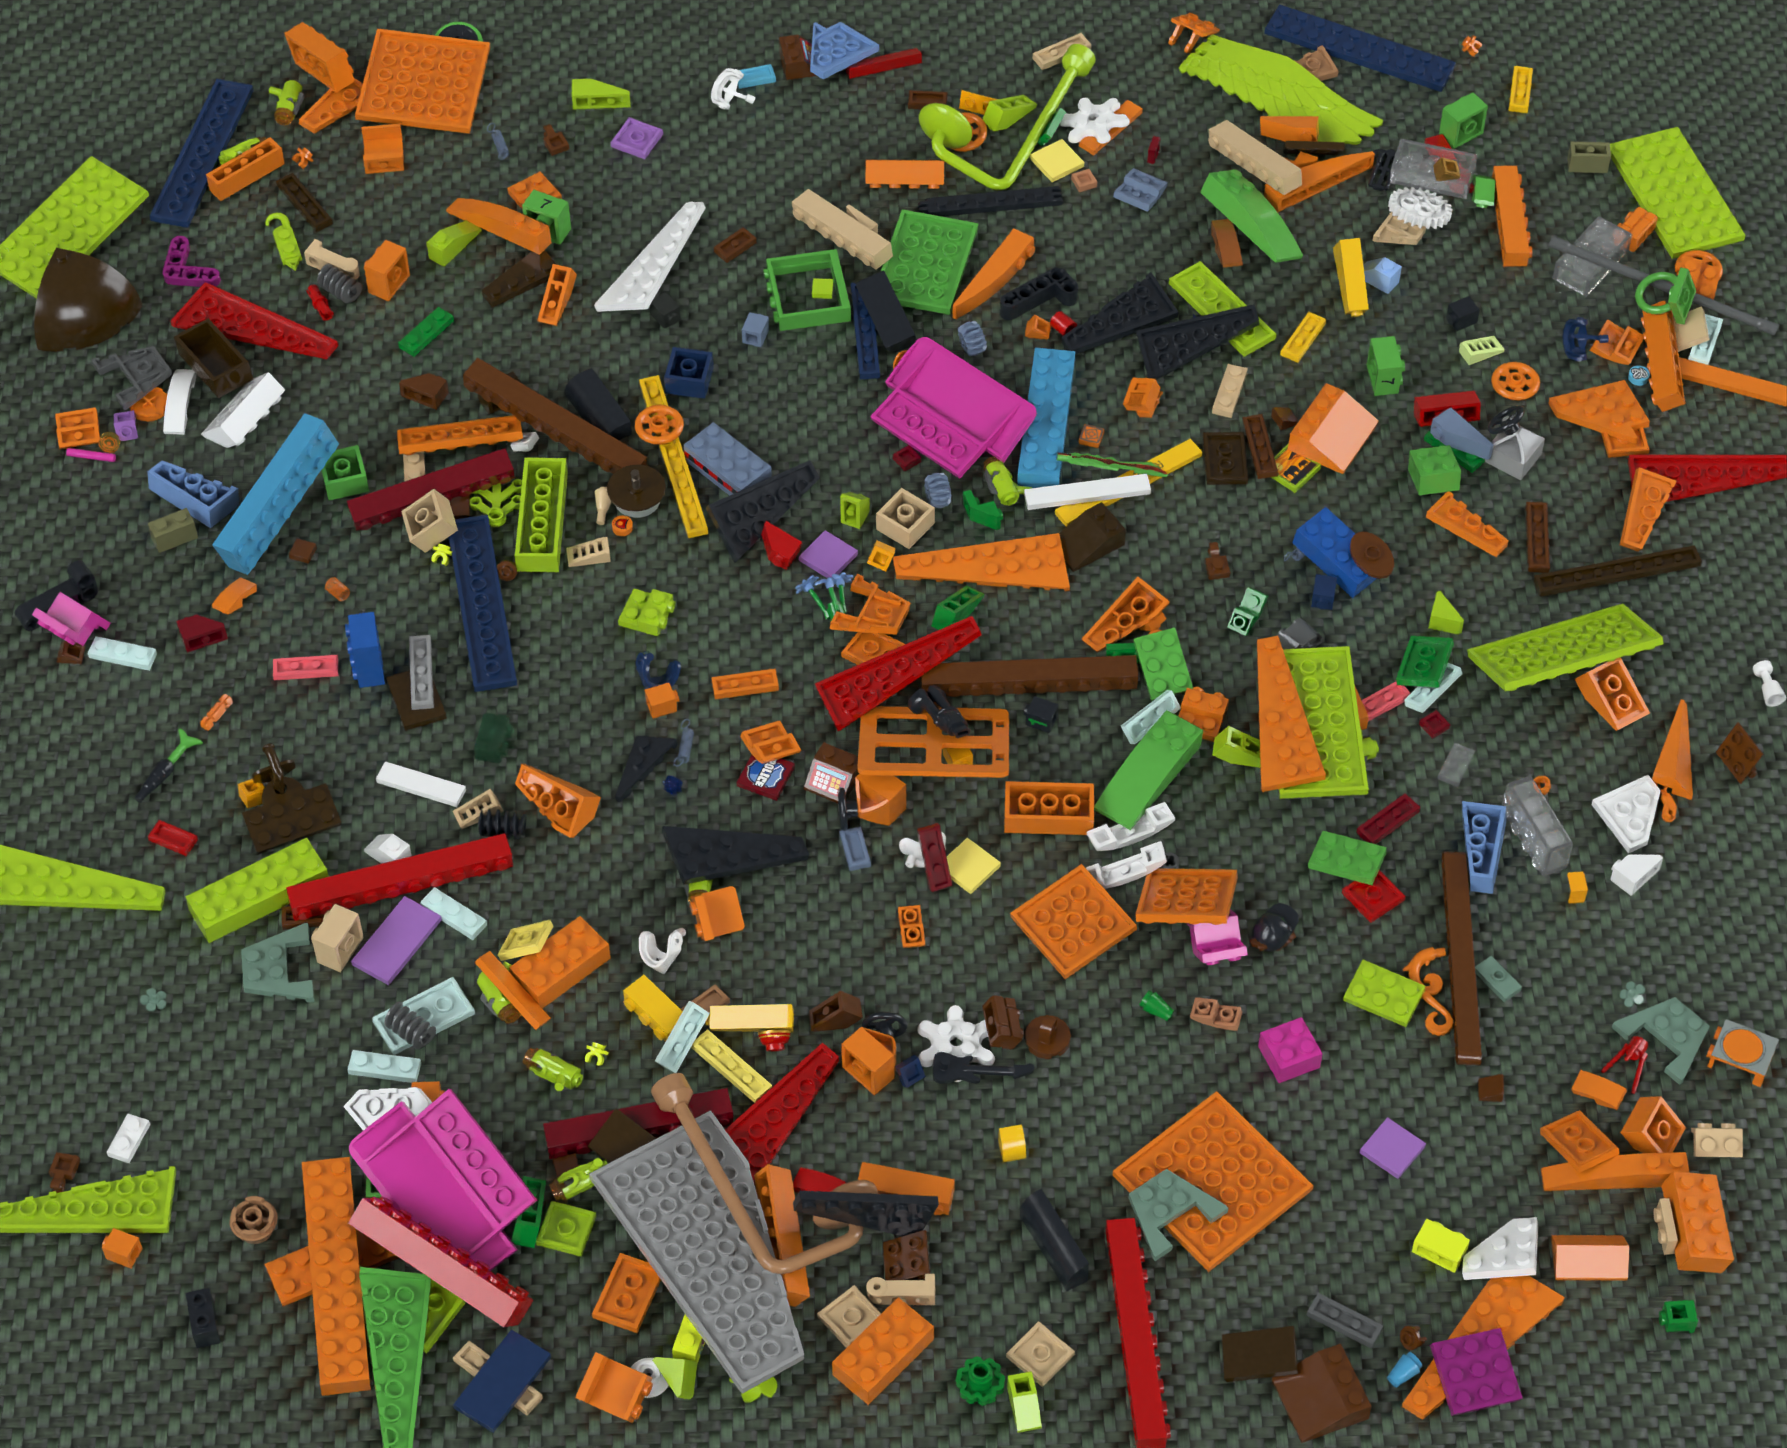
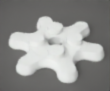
M1082 98L1078 103L1079 111L1073 114L1066 113L1060 122V126L1074 128L1068 136V140L1071 143H1078L1084 137L1093 136L1097 139L1098 143L1104 144L1111 140V136L1108 133L1110 129L1126 127L1129 125L1130 120L1125 114L1114 113L1120 108V103L1116 98H1111L1101 105H1094L1088 98Z
M954 1005L947 1011V1022H942L938 1025L928 1020L922 1021L918 1025L917 1031L919 1035L930 1040L931 1047L919 1054L918 1058L921 1066H932L934 1056L938 1052L949 1053L956 1057L973 1056V1060L969 1063L976 1062L980 1065L992 1066L995 1062L994 1054L981 1045L982 1040L988 1037L985 1020L977 1024L965 1022L963 1010L959 1006ZM957 1037V1039L962 1041V1044L960 1046H953L950 1041Z

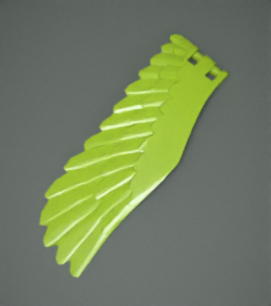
M1213 34L1207 38L1206 42H1202L1195 49V53H1190L1179 67V72H1187L1190 76L1197 75L1203 81L1208 80L1215 87L1221 86L1229 95L1236 94L1243 102H1251L1257 110H1265L1268 116H1319L1318 142H1343L1345 144L1357 145L1362 142L1360 136H1373V128L1380 127L1383 124L1382 119L1346 101L1291 58Z

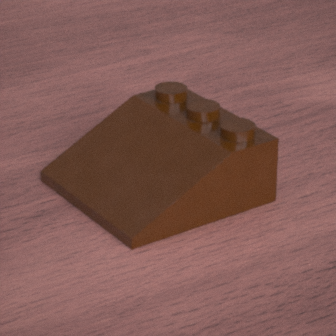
M1341 1343L1320 1350L1298 1363V1374L1276 1376L1271 1379L1301 1443L1369 1419L1372 1406Z

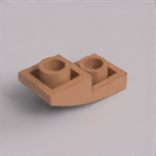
M1195 997L1190 1018L1212 1027L1238 1031L1242 1009L1241 1007L1219 1005L1218 1000Z

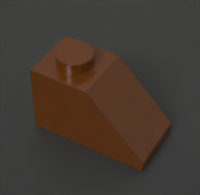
M430 373L399 382L402 397L435 410L438 409L449 394L447 380Z
M839 991L809 1011L811 1031L846 1029L861 1020L863 1016L860 998Z

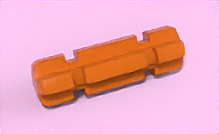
M223 694L219 698L220 702H216L206 714L207 716L202 718L200 725L203 729L210 730L214 726L213 722L216 723L225 713V708L231 706L233 701L227 694Z

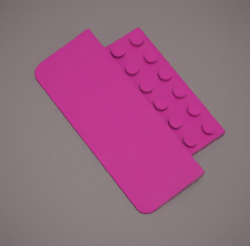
M922 337L906 351L885 381L886 385L894 391L870 417L872 421L960 479L985 451L1004 463L1036 418L1037 410L1033 404L928 337Z
M452 1089L445 1091L416 1117L405 1102L401 1101L351 1141L349 1145L350 1155L379 1193L393 1202L392 1206L394 1208L407 1211L412 1215V1220L417 1223H425L432 1228L430 1232L436 1236L442 1235L451 1241V1246L456 1249L459 1247L470 1253L469 1258L475 1262L477 1260L484 1262L490 1267L489 1271H491L518 1250L503 1229L533 1205L537 1199Z

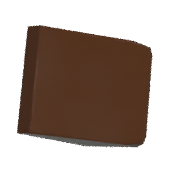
M1272 408L1271 417L1281 431L1295 426L1299 422L1290 408Z
M64 640L60 645L56 662L81 664L86 646H82L77 642L73 646Z
M1503 1074L1478 1079L1479 1101L1502 1102L1504 1096Z

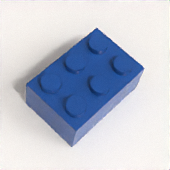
M374 612L348 615L349 624H345V630L348 638L347 648L353 679L358 680L359 688L385 685L382 652Z

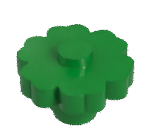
M976 1356L972 1359H967L965 1367L957 1370L955 1384L960 1389V1397L969 1404L978 1401L980 1405L985 1406L989 1403H994L996 1395L1004 1392L1005 1376L1001 1373L1000 1364L996 1363L993 1359L987 1358L983 1361L981 1357Z

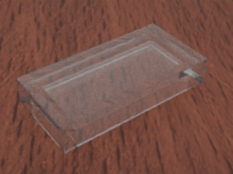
M1454 743L1438 774V779L1458 787L1474 757L1475 750Z

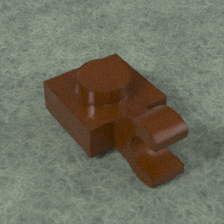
M551 124L543 126L545 130L543 141L551 156L569 150V144L561 131L555 133Z
M1217 542L1209 543V558H1205L1209 580L1230 577L1226 555H1219Z
M56 1152L49 1170L50 1177H54L50 1184V1188L54 1189L53 1191L57 1193L64 1192L66 1179H74L80 1163L79 1156Z

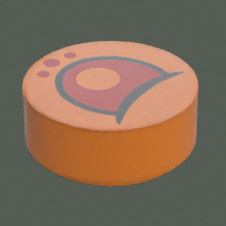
M621 515L613 519L612 531L614 534L627 536L632 532L633 522L631 518Z

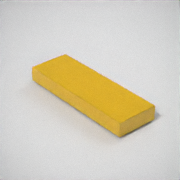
M1514 66L1508 111L1528 113L1533 68Z
M1308 312L1282 348L1280 355L1299 363L1325 326L1326 319Z

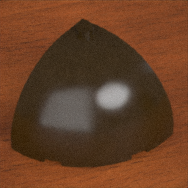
M56 248L44 271L36 300L34 330L37 349L61 352L66 348L75 347L76 350L99 344L120 332V328L126 323L130 324L141 310L142 302L137 291L121 273L105 262L83 253Z

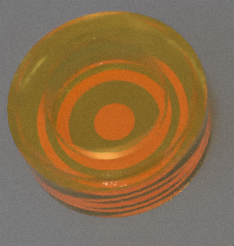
M105 432L100 436L98 445L102 451L114 453L120 446V438L113 432Z

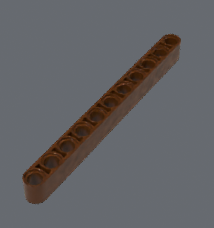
M1443 851L1442 878L1456 1064L1481 1065L1482 1052L1466 852Z

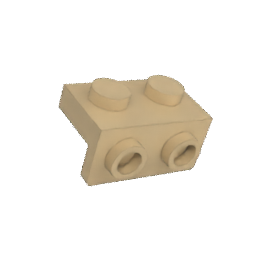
M1698 1123V1128H1691V1132L1694 1133L1695 1157H1743V1129L1736 1128L1735 1124L1721 1123V1128H1712V1123Z
M1659 1199L1657 1208H1654V1220L1657 1222L1659 1229L1658 1240L1662 1244L1664 1255L1675 1254L1674 1250L1678 1238L1670 1199Z

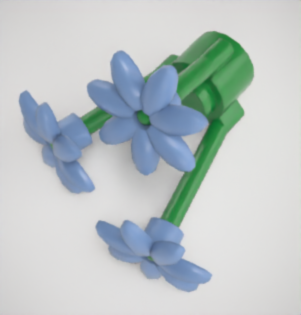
M843 572L840 575L832 574V577L818 580L819 577L811 575L807 580L803 579L802 584L795 587L797 590L796 594L801 591L810 593L824 613L825 619L830 618V621H832L836 611L848 613L843 587L845 583L852 582L851 578H853V575H846ZM825 583L826 589H829L832 602L827 605L828 609L825 608L814 592V585ZM835 584L839 588L840 602L837 601L833 587Z

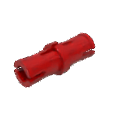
M310 285L308 287L309 290H306L312 300V306L318 310L324 321L330 320L332 318L331 315L334 316V313L328 305L327 298L322 295L317 285Z

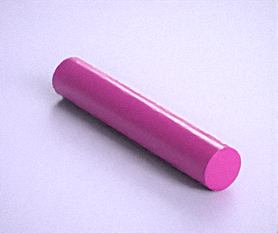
M68 448L66 455L70 457L115 462L116 454L73 448Z

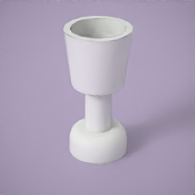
M1764 660L1753 666V672L1755 676L1763 679L1762 692L1766 705L1768 707L1778 706L1786 700V695L1776 680H1772L1770 676L1773 671L1771 662Z

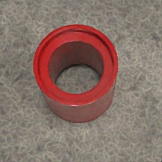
M1059 311L1051 318L1050 326L1064 336L1075 328L1077 323L1062 311Z

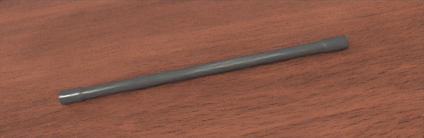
M1553 235L1548 245L1550 248L1579 257L1639 282L1649 276L1647 273L1573 245ZM1657 280L1649 284V286L1667 293L1674 286L1665 280ZM1695 293L1692 303L1756 327L1758 330L1773 336L1779 324L1764 318H1758Z

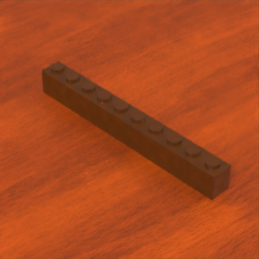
M478 357L464 372L463 382L467 390L479 394L487 402L496 404L502 411L513 414L519 421L530 424L536 431L547 434L553 441L564 444L570 451L579 453L587 461L599 465L604 471L614 474L619 469L629 465L647 466V457Z
M1136 655L940 663L921 676V688L927 693L931 685H936L946 693V696L951 697L1137 689L1138 686Z

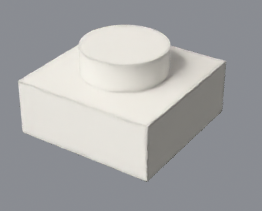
M522 433L523 439L512 442L510 445L513 452H528L532 450L535 443L539 440L537 433Z

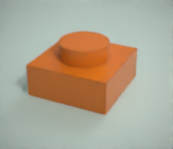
M1161 612L1154 620L1139 629L1150 632L1159 629L1161 623L1166 620L1164 613Z

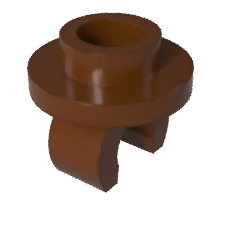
M503 560L496 567L498 576L502 580L510 581L517 575L516 562Z
M1405 1326L1401 1330L1400 1340L1407 1350H1415L1421 1347L1427 1340L1426 1337H1420L1418 1332L1420 1330L1419 1326Z

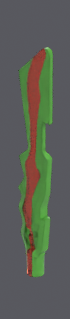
M1057 452L1056 455L1057 461L1081 466H1094L1114 471L1126 469L1134 470V473L1160 477L1168 476L1165 471L1152 462H1119L1113 457L1103 458L1099 455L1094 456L1088 453L1079 454L1076 452Z

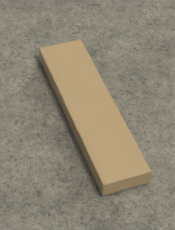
M469 1340L453 1357V1360L475 1377L490 1358V1355ZM529 1386L514 1407L528 1416L543 1399V1394Z

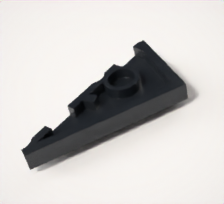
M636 736L615 795L617 802H622L623 799L627 798L632 793L631 788L638 781L643 782L654 770L655 766L664 760L663 755L670 748L675 749L678 743L675 738Z

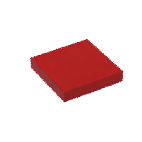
M1380 870L1373 885L1353 881L1342 889V894L1370 923L1405 901L1406 897Z

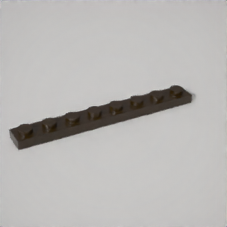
M1695 545L1538 574L1534 575L1533 582L1541 597L1700 567L1702 560Z

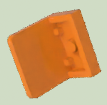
M729 886L691 896L692 902H689L692 915L696 916L697 924H695L697 936L701 937V940H712L714 937L744 929L745 925L735 887Z

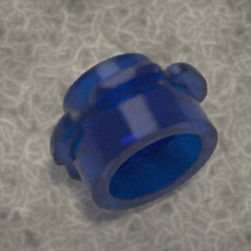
M668 775L666 780L662 781L664 790L668 793L676 794V792L682 791L683 782L678 778Z

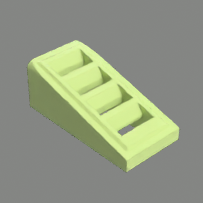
M1495 336L1461 342L1459 353L1469 365L1503 353L1505 349Z

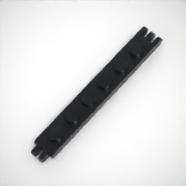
M1059 186L932 197L919 202L918 208L919 213L942 217L1060 206L1063 204L1061 188Z

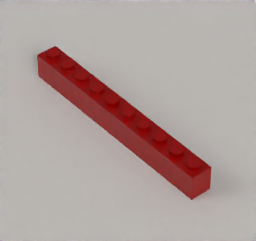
M504 833L286 887L288 901L294 921L306 920L313 916L325 914L328 910L332 909L334 904L351 909L354 906L370 904L386 898H395L402 894L415 893L422 889L439 887L442 884L454 881L459 882L466 878L483 876L494 871H504L513 867L512 853Z
M1135 1218L1106 1220L1105 1233L1136 1448H1166L1167 1439L1171 1438L1169 1423L1165 1424L1164 1416H1167L1166 1401L1161 1399V1393H1164L1163 1379H1158L1157 1371H1161L1160 1357H1155L1154 1349H1157V1336L1152 1334L1151 1327H1154L1153 1312L1149 1313L1148 1305H1151L1150 1291H1145L1148 1276L1147 1270L1142 1269L1141 1263L1145 1262L1144 1249L1139 1248L1138 1241H1141L1140 1226L1136 1227Z

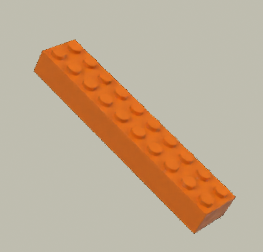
M350 1157L302 1162L321 1394L326 1396L371 1390L364 1308L359 1278L360 1264L357 1230L348 1224L355 1212Z

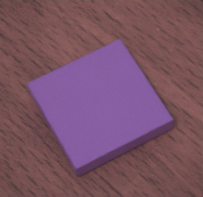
M629 117L611 141V147L646 159L662 137L663 129Z
M825 530L799 556V561L828 578L832 577V574L839 575L858 555V550Z
M1387 1117L1360 1149V1154L1399 1179L1422 1152L1426 1143Z

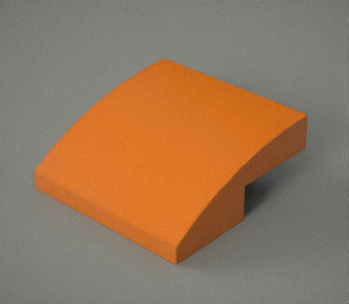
M1607 319L1598 335H1608L1609 342L1599 343V340H1595L1589 351L1610 361L1629 365L1644 337L1643 334L1630 326H1627L1624 330Z
M96 407L55 414L59 449L101 443Z
M780 720L742 731L740 736L751 754L762 764L801 752V748L793 734L786 732Z

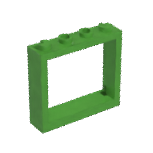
M837 249L766 259L767 269H763L764 278L769 281L766 282L768 294H772L770 306L771 309L775 308L773 319L774 323H778L780 331L851 321V307ZM831 269L839 303L838 307L783 314L775 279L776 275Z

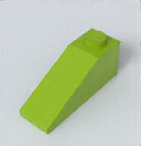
M572 79L573 109L631 107L630 91L594 79Z
M1025 95L989 101L983 120L992 131L1007 129L1034 110L1038 104Z
M465 220L439 230L426 242L429 259L445 267L482 232V229Z
M1230 726L1214 738L1213 756L1231 764L1261 768L1259 739Z

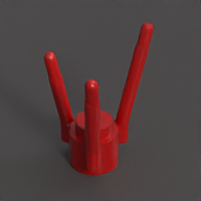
M1639 1036L1632 1037L1630 1042L1626 1043L1606 1066L1602 1068L1601 1072L1605 1073L1625 1053V1061L1639 1059L1631 1093L1635 1094L1644 1062L1648 1057L1646 1053L1649 1046L1647 1041Z

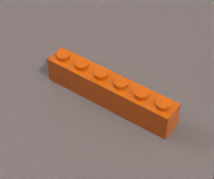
M1494 166L1492 177L1495 179L1494 203L1503 267L1527 266L1528 259L1532 258V246L1528 244L1530 243V232L1526 230L1528 228V217H1524L1526 203L1522 202L1524 198V189L1520 188L1522 175L1518 174L1517 166Z
M1664 300L1651 306H1662L1667 304V302ZM1672 310L1663 314H1649L1643 311L1641 322L1645 328L1643 337L1647 344L1645 352L1649 359L1647 368L1651 374L1649 383L1654 393L1651 394L1653 404L1655 406L1658 405L1661 411L1664 412L1685 404Z
M768 1164L754 1175L756 1192L766 1220L775 1258L783 1260L803 1252L797 1212L793 1208L795 1195L791 1170ZM806 1266L791 1273L781 1274L789 1306L796 1307L810 1297Z

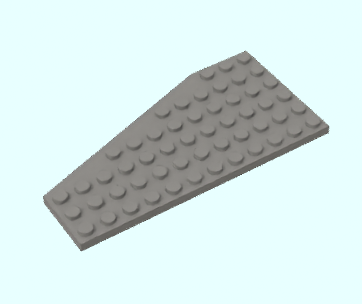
M711 1111L695 1118L769 1253L775 1258L748 1160ZM683 1126L589 1173L591 1182L742 1394L804 1360V1351L790 1310L782 1275L769 1272L757 1261Z

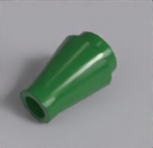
M1150 990L1139 1004L1143 1011L1165 1021H1168L1175 1011L1156 992L1153 993Z

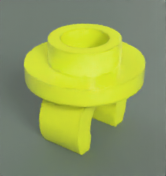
M438 544V547L433 546L432 550L436 552L432 555V562L437 563L438 558L443 556L442 564L447 566L449 563L448 555L452 556L451 547L443 544Z
M595 1042L592 1043V1046L587 1045L586 1049L591 1051L586 1054L585 1062L590 1063L591 1058L596 1055L598 1057L596 1065L602 1066L604 1063L602 1054H609L608 1051H605L606 1046Z

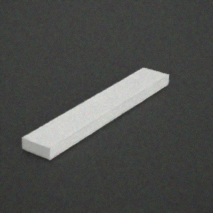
M1147 474L1024 489L1028 510L1151 494Z

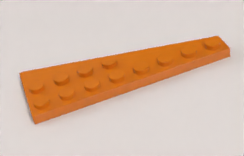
M1059 533L893 557L896 579L917 581L931 579L936 580V582H943V580L957 581L958 584L972 582L985 586L1007 587V585L1022 586L1025 589L1039 587L1044 588V590L1053 588L1070 591Z
M1273 636L1257 639L1261 791L1266 792L1325 780L1326 774L1279 637Z
M1529 1275L1490 1278L1447 1340L1500 1328L1508 1350L1521 1336L1531 1331L1542 1319L1548 1317L1549 1313L1556 1307L1561 1306L1565 1297ZM1434 1359L1402 1404L1403 1408L1422 1420L1443 1404V1401L1446 1399Z

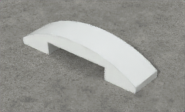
M176 369L172 376L165 407L164 434H185L191 389L195 386L197 376L193 370Z
M1163 802L1145 809V814L1131 830L1120 824L1110 828L1105 824L1087 831L1086 834L1096 851L1114 850L1137 843L1158 833L1173 823L1175 817L1167 804Z
M1159 841L1140 848V854L1103 867L1097 863L1086 867V869L1104 889L1144 877L1165 864L1167 859L1163 843Z

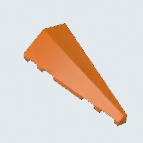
M1681 699L1652 780L1654 783L1672 788L1671 794L1692 800L1693 788L1687 703Z

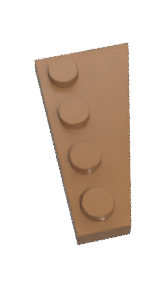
M1323 45L1319 46L1317 51L1313 53L1308 52L1302 59L1295 61L1320 81L1338 76L1339 71Z

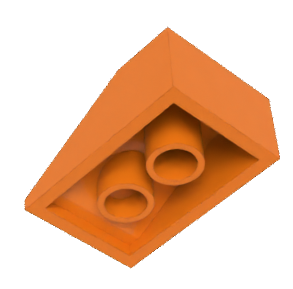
M1621 657L1616 658L1614 661L1606 662L1575 678L1584 698L1615 731L1650 714Z

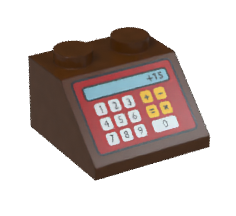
M798 34L779 37V53L786 80L817 76L810 72L812 43Z
M823 742L813 758L804 790L838 803V789L843 787L847 800L855 787V777L859 774L858 756Z

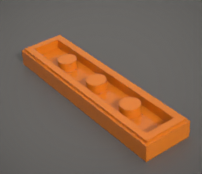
M1127 100L1114 113L1125 114L1130 120V125L1142 114L1143 109ZM1126 127L1110 129L1108 133L1111 136V140ZM1087 136L1079 142V147L1094 156L1109 142L1104 144L1098 143L1095 137Z
M491 951L475 961V964L535 1030L551 1019Z

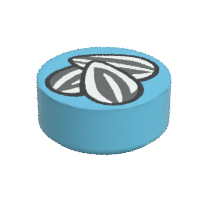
M1634 366L1629 371L1628 379L1632 384L1642 386L1648 382L1650 373L1643 366Z

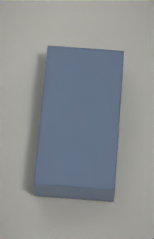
M861 827L839 831L849 871L871 867Z

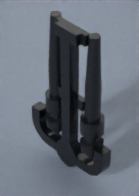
M1376 149L1373 151L1375 153V161L1368 186L1375 190L1387 191L1395 172L1399 168V164L1405 167L1406 157L1396 153L1393 149ZM1386 156V158H1387V159H1386V162H1385V164H1384V167H1382L1381 165H1382L1383 159H1384V157ZM1391 159H1393V162H1392V164H1391V167L1388 168ZM1379 169L1382 172L1378 183L1374 184L1373 181ZM1386 172H1389L1386 185L1382 186Z

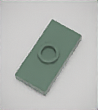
M1492 956L1475 966L1476 975L1503 1002H1506L1521 991L1522 986Z

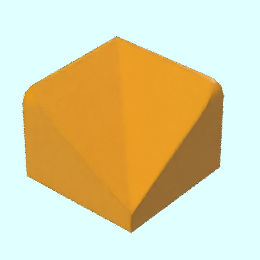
M876 540L868 557L867 564L886 572L896 549Z
M253 779L238 784L239 797L248 809L263 804L262 794L265 786L263 783H254Z
M1583 871L1569 872L1567 876L1571 892L1568 903H1583L1588 892L1585 874Z

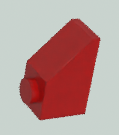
M766 521L761 535L768 560L775 566L787 570L799 554L802 542Z

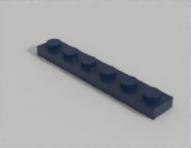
M851 283L860 379L880 378L875 325L855 283Z

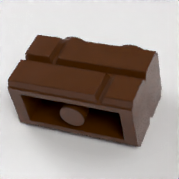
M991 996L982 1006L990 1046L1014 1049L1024 1036V1031L1020 1028L1019 1023L1020 1011L1016 1008L1015 999Z

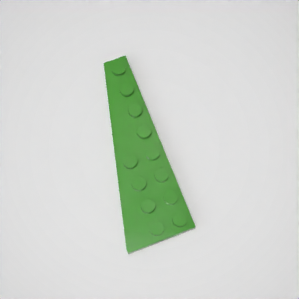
M360 1267L359 1278L383 1448H412L431 1278L421 1273Z

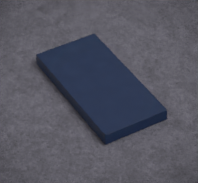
M510 1330L453 1404L454 1409L494 1433L550 1360L551 1353L515 1331Z

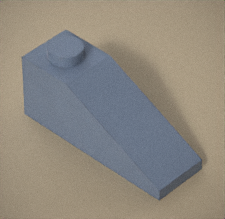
M1451 407L1433 418L1430 433L1444 445H1450L1452 448L1486 460L1491 458L1494 445Z

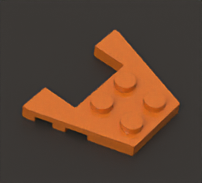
M856 574L850 591L868 596V599L858 617L836 611L830 622V629L897 635L910 610L911 603L890 591L887 593L878 588V584L873 581L868 583L864 580V576Z

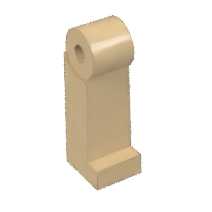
M315 239L304 252L307 265L321 270L324 265L330 263L333 267L338 268L339 271L344 272L345 275H349L350 278L356 280L360 276L359 265L356 259L345 258L323 248L322 242Z
M925 1274V1280L885 1281L882 1278L874 1277L866 1285L867 1297L873 1304L891 1305L899 1297L907 1305H935V1274Z

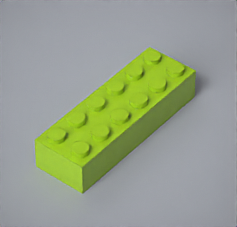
M524 458L515 548L517 572H559L568 478L566 458Z
M305 838L185 896L191 915L208 943H211L288 905L286 887L329 876L327 868L308 838Z

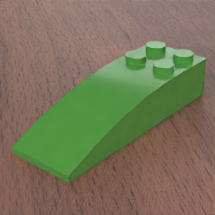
M1236 169L1209 173L1200 193L1275 263L1302 259L1303 254L1285 222L1270 202L1255 188L1253 183L1245 179L1242 173Z
M1166 710L1119 768L1096 802L1094 810L1131 830L1145 814V809L1151 807L1201 747L1203 730Z

